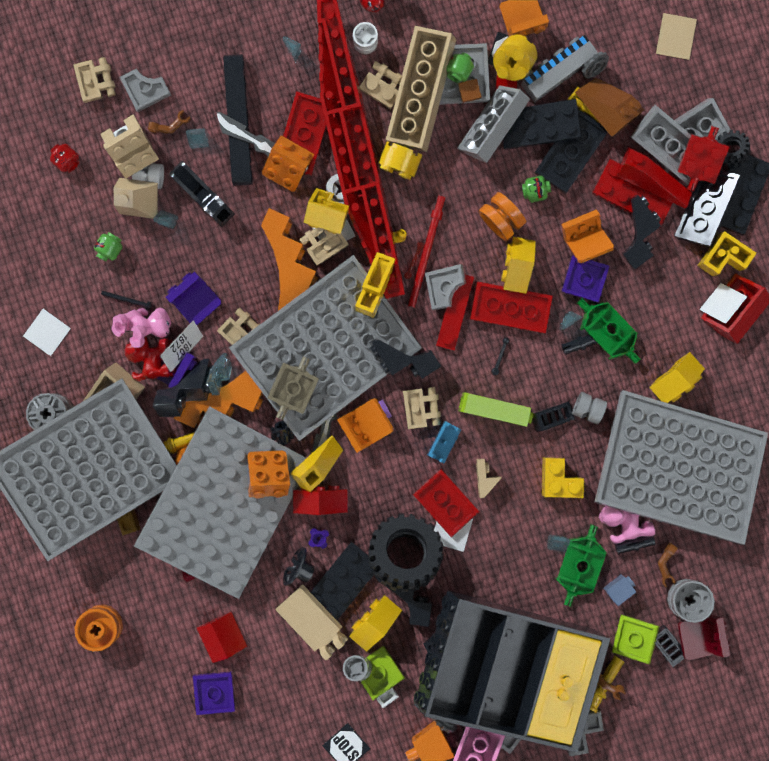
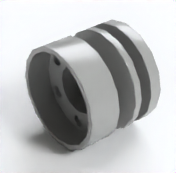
M52 393L40 394L28 403L26 419L30 427L36 430L73 408V405L63 395ZM45 411L51 412V416L45 415Z
M683 579L677 581L671 586L667 596L671 611L688 622L696 623L703 621L710 616L714 609L713 593L706 585L695 580ZM685 597H690L692 602L687 603Z

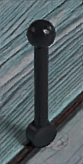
M508 337L502 340L503 346L495 368L491 370L493 375H498L499 373L498 368L507 344L510 343Z

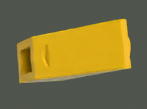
M331 436L290 474L300 488L311 492L325 479L343 449L336 439Z

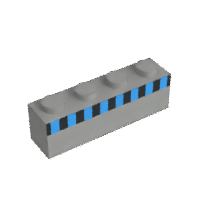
M585 35L581 38L578 36L569 43L570 46L565 50L563 48L559 49L554 53V58L550 61L548 59L544 60L538 65L539 69L535 72L532 70L528 72L521 86L534 103L582 69L584 64L594 54H598Z

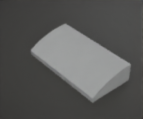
M499 86L457 149L487 163L530 98L520 89Z
M714 98L704 100L674 120L689 134L700 137H708L711 126L719 128L715 140H718L719 135L723 136V132H730V128ZM657 159V161H658L659 164L662 166V168H663L666 172H669L670 169H668L664 164H662V163Z
M654 105L637 126L631 138L689 185L691 178L688 175L679 173L677 170L691 134L658 106Z

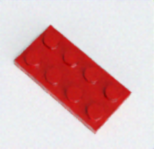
M296 91L283 137L314 154L307 171L304 172L305 175L312 176L327 125L320 98Z
M609 159L592 194L632 214V197L636 194L640 197L644 196L650 204L647 206L651 212L655 211L661 218L659 223L662 226L673 203L617 177L616 175L621 164Z
M477 281L470 320L545 334L553 296L527 291L526 294L504 290V286Z

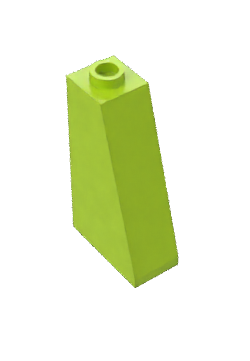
M465 392L462 393L458 412L526 427L528 423L531 424L533 412H531L530 407Z

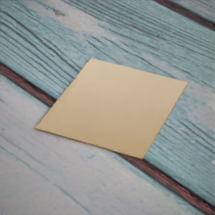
M663 13L656 54L689 60L697 19Z

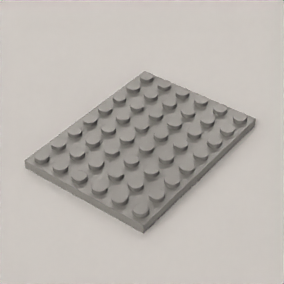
M354 255L229 347L266 398L283 362L290 366L299 367L303 356L306 359H310L306 371L310 375L319 378L303 414L295 410H287L284 417V422L299 441L388 374H385L379 364L382 362L379 357L375 358L369 349L371 347L370 341L374 339L381 340L409 356H412L421 349V346L384 296L374 318L356 311L355 305L361 294L362 285L367 273ZM268 399V401L278 412L281 406H279L276 402Z
M121 378L0 450V489L46 560L49 561L162 492L177 465L125 381Z
M622 390L594 503L745 545L768 433Z
M209 406L137 538L134 547L239 599L293 497V490H296L298 487L297 482L290 473L306 458ZM257 451H285L290 478L288 496L280 498L269 496L260 499L249 497L248 453Z

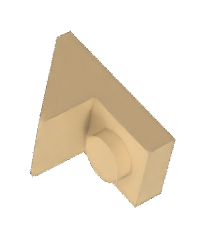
M484 458L476 459L479 498H485L502 477H486V474H489V463L485 462Z

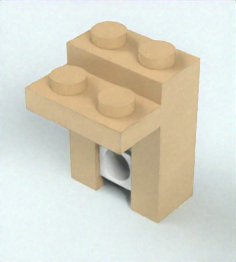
M134 115L124 120L126 125L117 131L112 132L109 128L101 133L105 142L103 144L105 150L111 156L125 179L159 159Z

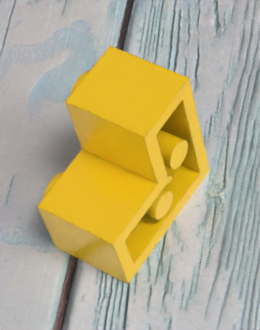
M316 188L308 201L303 223L313 228L326 229L333 234H341L349 206L333 201L335 193Z
M724 231L718 234L713 247L708 249L697 266L711 276L720 274L726 263L736 270L742 271L748 267L756 252Z
M513 237L512 243H508L505 260L507 270H503L501 281L504 282V290L527 293L535 262L536 241Z
M689 352L677 360L670 370L658 377L649 388L662 402H675L682 396L681 393L684 391L688 393L695 387L694 384L702 378L701 374L705 368Z
M543 457L542 496L584 498V478L565 477L564 458Z
M385 595L380 600L376 598L369 606L371 611H367L351 627L353 632L349 637L366 652L385 636L402 611Z

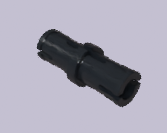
M590 335L578 336L575 340L561 344V348L566 356L578 350L583 351L586 347L597 344V342Z
M641 536L615 544L617 554L620 555L630 551L637 552L641 548L655 546L656 543L654 536Z

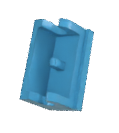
M444 421L427 455L441 463H445L461 429Z

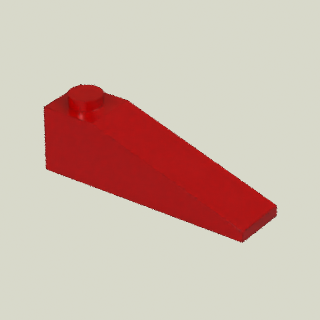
M628 146L616 176L686 209L692 192L646 154Z

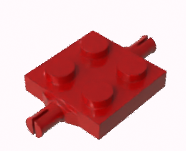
M711 126L708 137H700L693 134L690 136L677 170L679 173L688 175L691 178L688 190L695 191L698 181H707L715 184L729 150L728 145L721 144L715 140L719 130L718 127Z

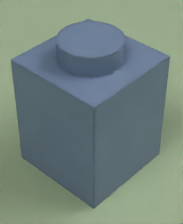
M622 574L603 588L617 606L636 593L633 588L635 586L634 582L629 576L625 578Z

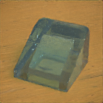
M283 36V43L296 62L302 51L301 45Z
M204 128L186 131L190 148L209 146L208 133Z
M161 210L154 217L153 221L158 225L175 229L178 216Z
M572 311L567 312L559 330H565L580 320L582 316Z
M548 535L547 549L562 552L567 550L570 544L569 538Z

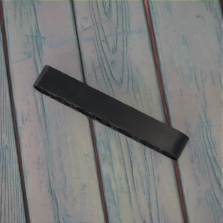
M243 54L224 55L227 116L247 126L245 130L249 132ZM229 136L233 186L252 185L250 143Z

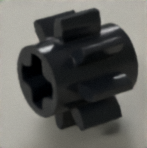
M284 421L277 422L274 427H271V438L276 440L278 444L286 445L290 443L291 439H294L293 432Z

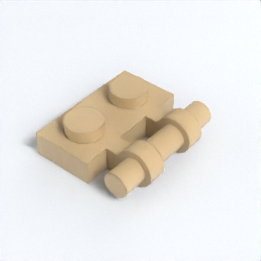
M105 57L99 59L100 65L96 67L92 60L73 64L84 103L102 99L101 91L107 90L108 97L116 95L114 91L115 83L110 75L111 68L107 64ZM97 74L103 75L104 82L99 83Z
M375 61L372 68L378 71L375 76L369 72L360 85V91L391 110L397 98L398 90L396 87L398 84L400 85L402 75L392 72L388 69L387 65H381ZM383 76L392 80L390 85L381 80Z
M315 228L311 232L309 230L305 233V236L299 239L303 245L309 241L311 242L312 246L306 250L317 266L349 246L342 233L333 234L323 228ZM324 232L326 237L317 242L315 237Z
M241 308L235 312L239 317L236 322L229 317L217 330L231 345L248 334L241 327L244 323L252 330L260 325V323L257 324L251 318L248 312H244Z
M435 387L428 388V396H423L422 389L403 391L408 429L427 427L426 419L432 418L433 426L440 425L439 417H441V412L438 411L437 400L439 398ZM424 402H430L431 413H425Z

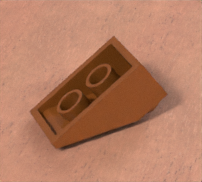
M598 78L593 79L575 92L611 137L629 125L644 111L640 102L632 95Z

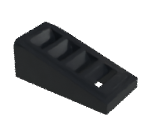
M569 401L533 413L532 418L536 432L575 420ZM560 408L564 409L566 418H563ZM555 410H556V413H557V416H558V419H559L558 421L556 420V417H555V414H554V411H555ZM546 413L549 414L551 423H549Z
M662 625L659 628L655 645L671 666L674 667L684 659L682 647L668 628ZM664 635L668 636L662 642H658ZM670 640L672 641V643H670L667 647H665V648L662 647V646L665 645L668 641H670ZM673 646L677 647L671 653L667 654V651L670 650ZM680 651L681 655L672 660L671 657Z

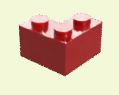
M329 485L328 489H325V486H316L311 492L302 488L300 490H293V513L326 515L348 512L347 489H340V485Z

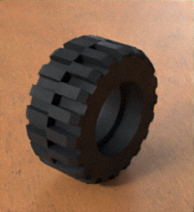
M404 513L398 514L397 518L391 516L387 518V522L382 521L378 525V529L372 534L368 551L370 568L374 570L373 574L376 579L380 578L381 584L384 586L390 585L391 590L396 591L398 588L402 589V592H408V589L417 591L421 586H427L440 569L444 555L443 542H440L441 536L439 532L434 531L435 526L432 523L426 524V519L423 517L416 519L415 514H409V517H404ZM401 537L414 539L424 550V558L421 564L411 569L397 567L388 558L387 549L389 544Z

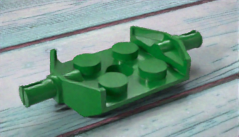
M581 298L576 303L585 313L580 330L585 329L609 354V360L625 355L636 364L641 359L633 351L637 340V332L608 302L590 306ZM608 325H612L615 328L614 334L608 332Z
M592 524L588 535L568 540L570 542L558 577L555 578L567 591L564 605L572 607L574 597H577V595L594 592L607 553L596 541L595 535L598 527ZM581 561L587 563V569L583 572L577 569V565Z

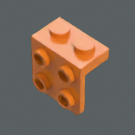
M508 0L502 2L499 6L509 36L522 35L526 37L528 34L541 33L548 26L547 14L542 15L538 0Z
M280 136L270 151L262 170V175L294 192L314 154L289 139Z
M597 209L561 224L564 241L579 263H584L614 249L613 243L601 227L600 214Z
M375 398L338 419L341 428L356 453L394 431L392 424Z
M283 450L249 452L247 456L250 477L249 497L260 499L269 496L276 498L288 496L290 478L286 452Z

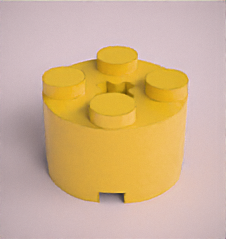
M509 36L496 50L493 57L497 75L502 79L511 81L525 78L537 60V50L535 45L531 44L525 36Z
M387 141L379 161L380 168L389 173H393V170L399 172L398 175L400 177L410 180L411 177H415L422 154L418 153L415 156L416 154L413 153V150L395 143L391 146V143Z

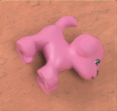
M163 308L155 309L147 319L143 317L148 315L146 309H134L128 313L114 316L112 331L117 337L122 336L125 331H133L130 343L134 348H139L144 345V337L149 334H153L158 338L166 337L170 333L171 320Z
M605 506L599 514L601 523L609 527H616L621 524L622 534L610 536L614 544H620L625 540L635 539L639 536L655 535V528L652 522L644 521L641 527H639V515Z

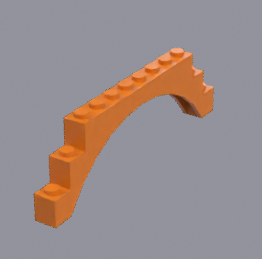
M269 208L261 227L273 248L279 269V311L314 285L319 277H316V271L297 263L298 260L302 261L305 250H303V244L284 236L285 233L289 234L292 228L290 217ZM245 370L226 386L209 393L207 401H186V406L183 408L181 416L174 417L173 419L190 427L198 428L204 417L203 414L209 406L229 417L232 416L235 409L232 407L233 403L251 412H255L256 409H260L263 403V399H261L263 393Z

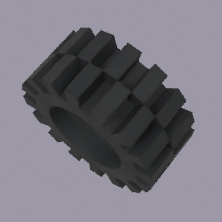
M730 130V134H727L725 131L723 136H718L717 141L719 143L740 147L739 151L735 153L727 152L722 166L725 167L728 164V168H731V165L734 164L735 167H738V163L742 165L744 160H748V155L750 156V142L745 133L740 135L739 130H736V133Z

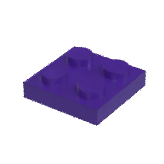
M572 255L561 292L598 303L609 265L592 260L579 263L575 256Z
M232 671L193 675L196 715L235 712Z

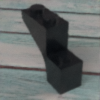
M181 161L169 173L221 227L235 215L184 161Z
M637 194L631 199L635 236L631 245L622 252L633 269L638 268L654 256L651 252L654 250L647 240L643 242V239L661 227L659 223L661 218L655 211L651 212L647 206L650 204L647 199Z
M374 339L369 342L371 345L369 349L375 358L379 357L382 362L379 365L385 374L394 375L410 364L411 367L409 369L413 376L423 379L441 367L432 350H427L416 356H409L381 340Z
M209 358L202 359L178 385L168 389L157 390L153 407L159 417L181 416L183 408L186 406V401H207L208 395L212 391L213 378L216 376V369Z
M387 584L386 587L391 590V586ZM398 588L396 591L391 590L407 603L410 610L409 624L429 627L432 602L428 600V597L417 596V598H413L414 591L412 589H408V592H402V589Z

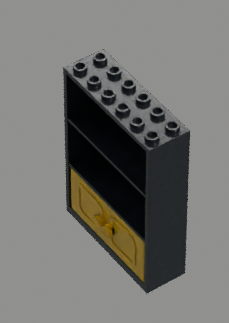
M447 591V594L442 599L443 608L441 614L438 615L436 620L437 628L435 634L431 637L430 652L425 657V669L419 677L420 686L413 698L414 705L424 717L578 752L610 638L593 628Z

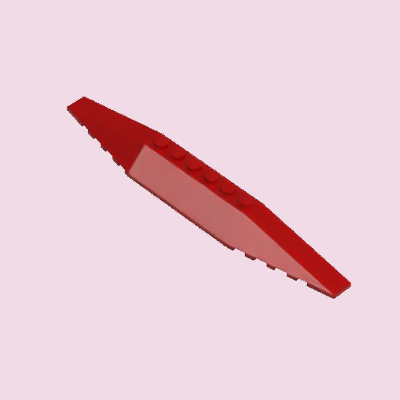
M317 0L320 100L344 203L349 206L348 214L369 258L370 264L372 265L377 252L395 259L384 292L386 299L405 295L387 202L338 1Z

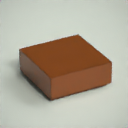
M477 79L458 83L462 103L481 99Z

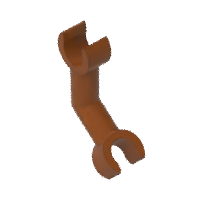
M181 110L178 113V118L170 126L149 122L148 130L155 133L172 134L182 124L189 123L191 118L189 116L186 120H182L181 116L185 112Z
M670 542L658 561L662 574L661 582L665 587H667L665 584L667 578H671L672 583L675 584V579L670 575L666 563L678 548Z
M600 673L599 685L613 693L615 699L620 700V694L617 692L626 694L624 686H614L608 683Z

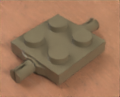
M304 356L299 367L282 363L268 394V399L281 406L276 416L281 420H284L287 410L304 413L319 378L310 375L306 371L310 359H306Z

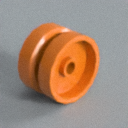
M497 192L490 199L491 205L484 204L478 210V213L486 225L499 238L507 241L514 235L513 228L519 230L527 221L511 200L502 193Z
M105 604L95 605L82 613L77 619L74 628L75 637L83 648L93 652L102 651L110 647L120 637L123 629L122 618L119 612L111 606Z

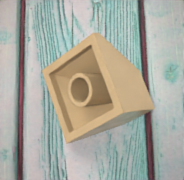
M119 178L114 186V207L119 214L157 219L158 183Z

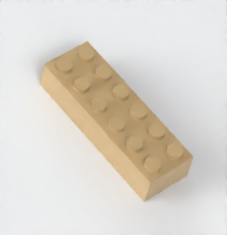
M415 26L386 136V141L391 144L395 143L406 148L427 152L447 77V65L452 57L456 38L452 33Z

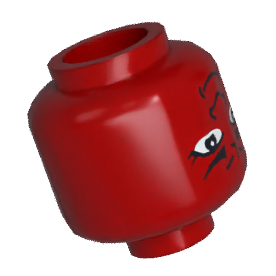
M57 144L51 149L50 161L61 172H72L79 165L78 153L68 144Z

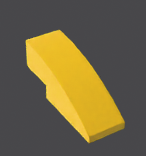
M377 252L362 285L361 294L356 302L355 309L357 312L372 318L375 317L395 263L394 258Z

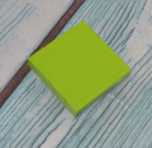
M621 615L612 652L650 664L660 626Z
M382 646L366 657L371 662L372 672L361 683L372 700L377 699L405 679L385 646Z

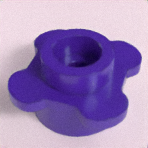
M316 528L311 529L309 545L311 547H321L322 549L326 548L329 532L327 530L319 531Z

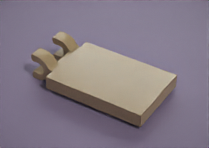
M303 584L275 609L314 651L319 648L320 654L325 660L329 659L336 650L329 644L332 640L338 650L348 640L339 631L342 628L341 624Z

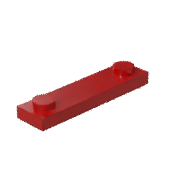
M465 275L466 284L460 286L454 292L452 307H448L445 310L436 346L455 351L474 280L473 276Z

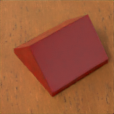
M232 611L197 627V631L212 663L228 659L248 646Z

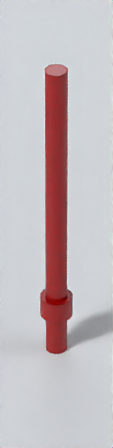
M438 196L435 209L431 213L430 218L432 220L408 302L409 307L415 308L438 223L439 220H442L443 216L442 209L445 202V197Z

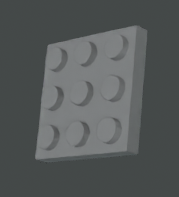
M487 43L455 45L452 56L454 54L466 53L472 58L471 61L474 64V69L466 81L477 79L481 93V99L466 103L490 102ZM446 77L439 105L462 103L458 83Z

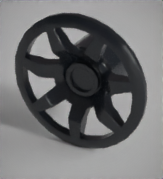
M301 547L295 552L294 555H297V558L293 556L291 562L294 564L293 567H286L283 575V584L285 586L290 585L296 578L305 583L311 579L315 566L305 561L307 555L305 547Z

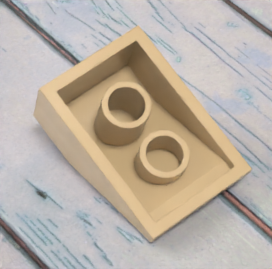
M114 363L103 371L84 400L123 378L135 399L139 397L145 387L140 382L134 381L132 376L118 363Z

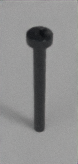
M101 292L103 296L145 307L147 311L152 307L151 301L145 303L110 292Z

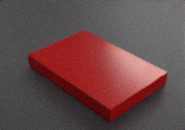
M442 469L413 494L450 537H453L480 512Z

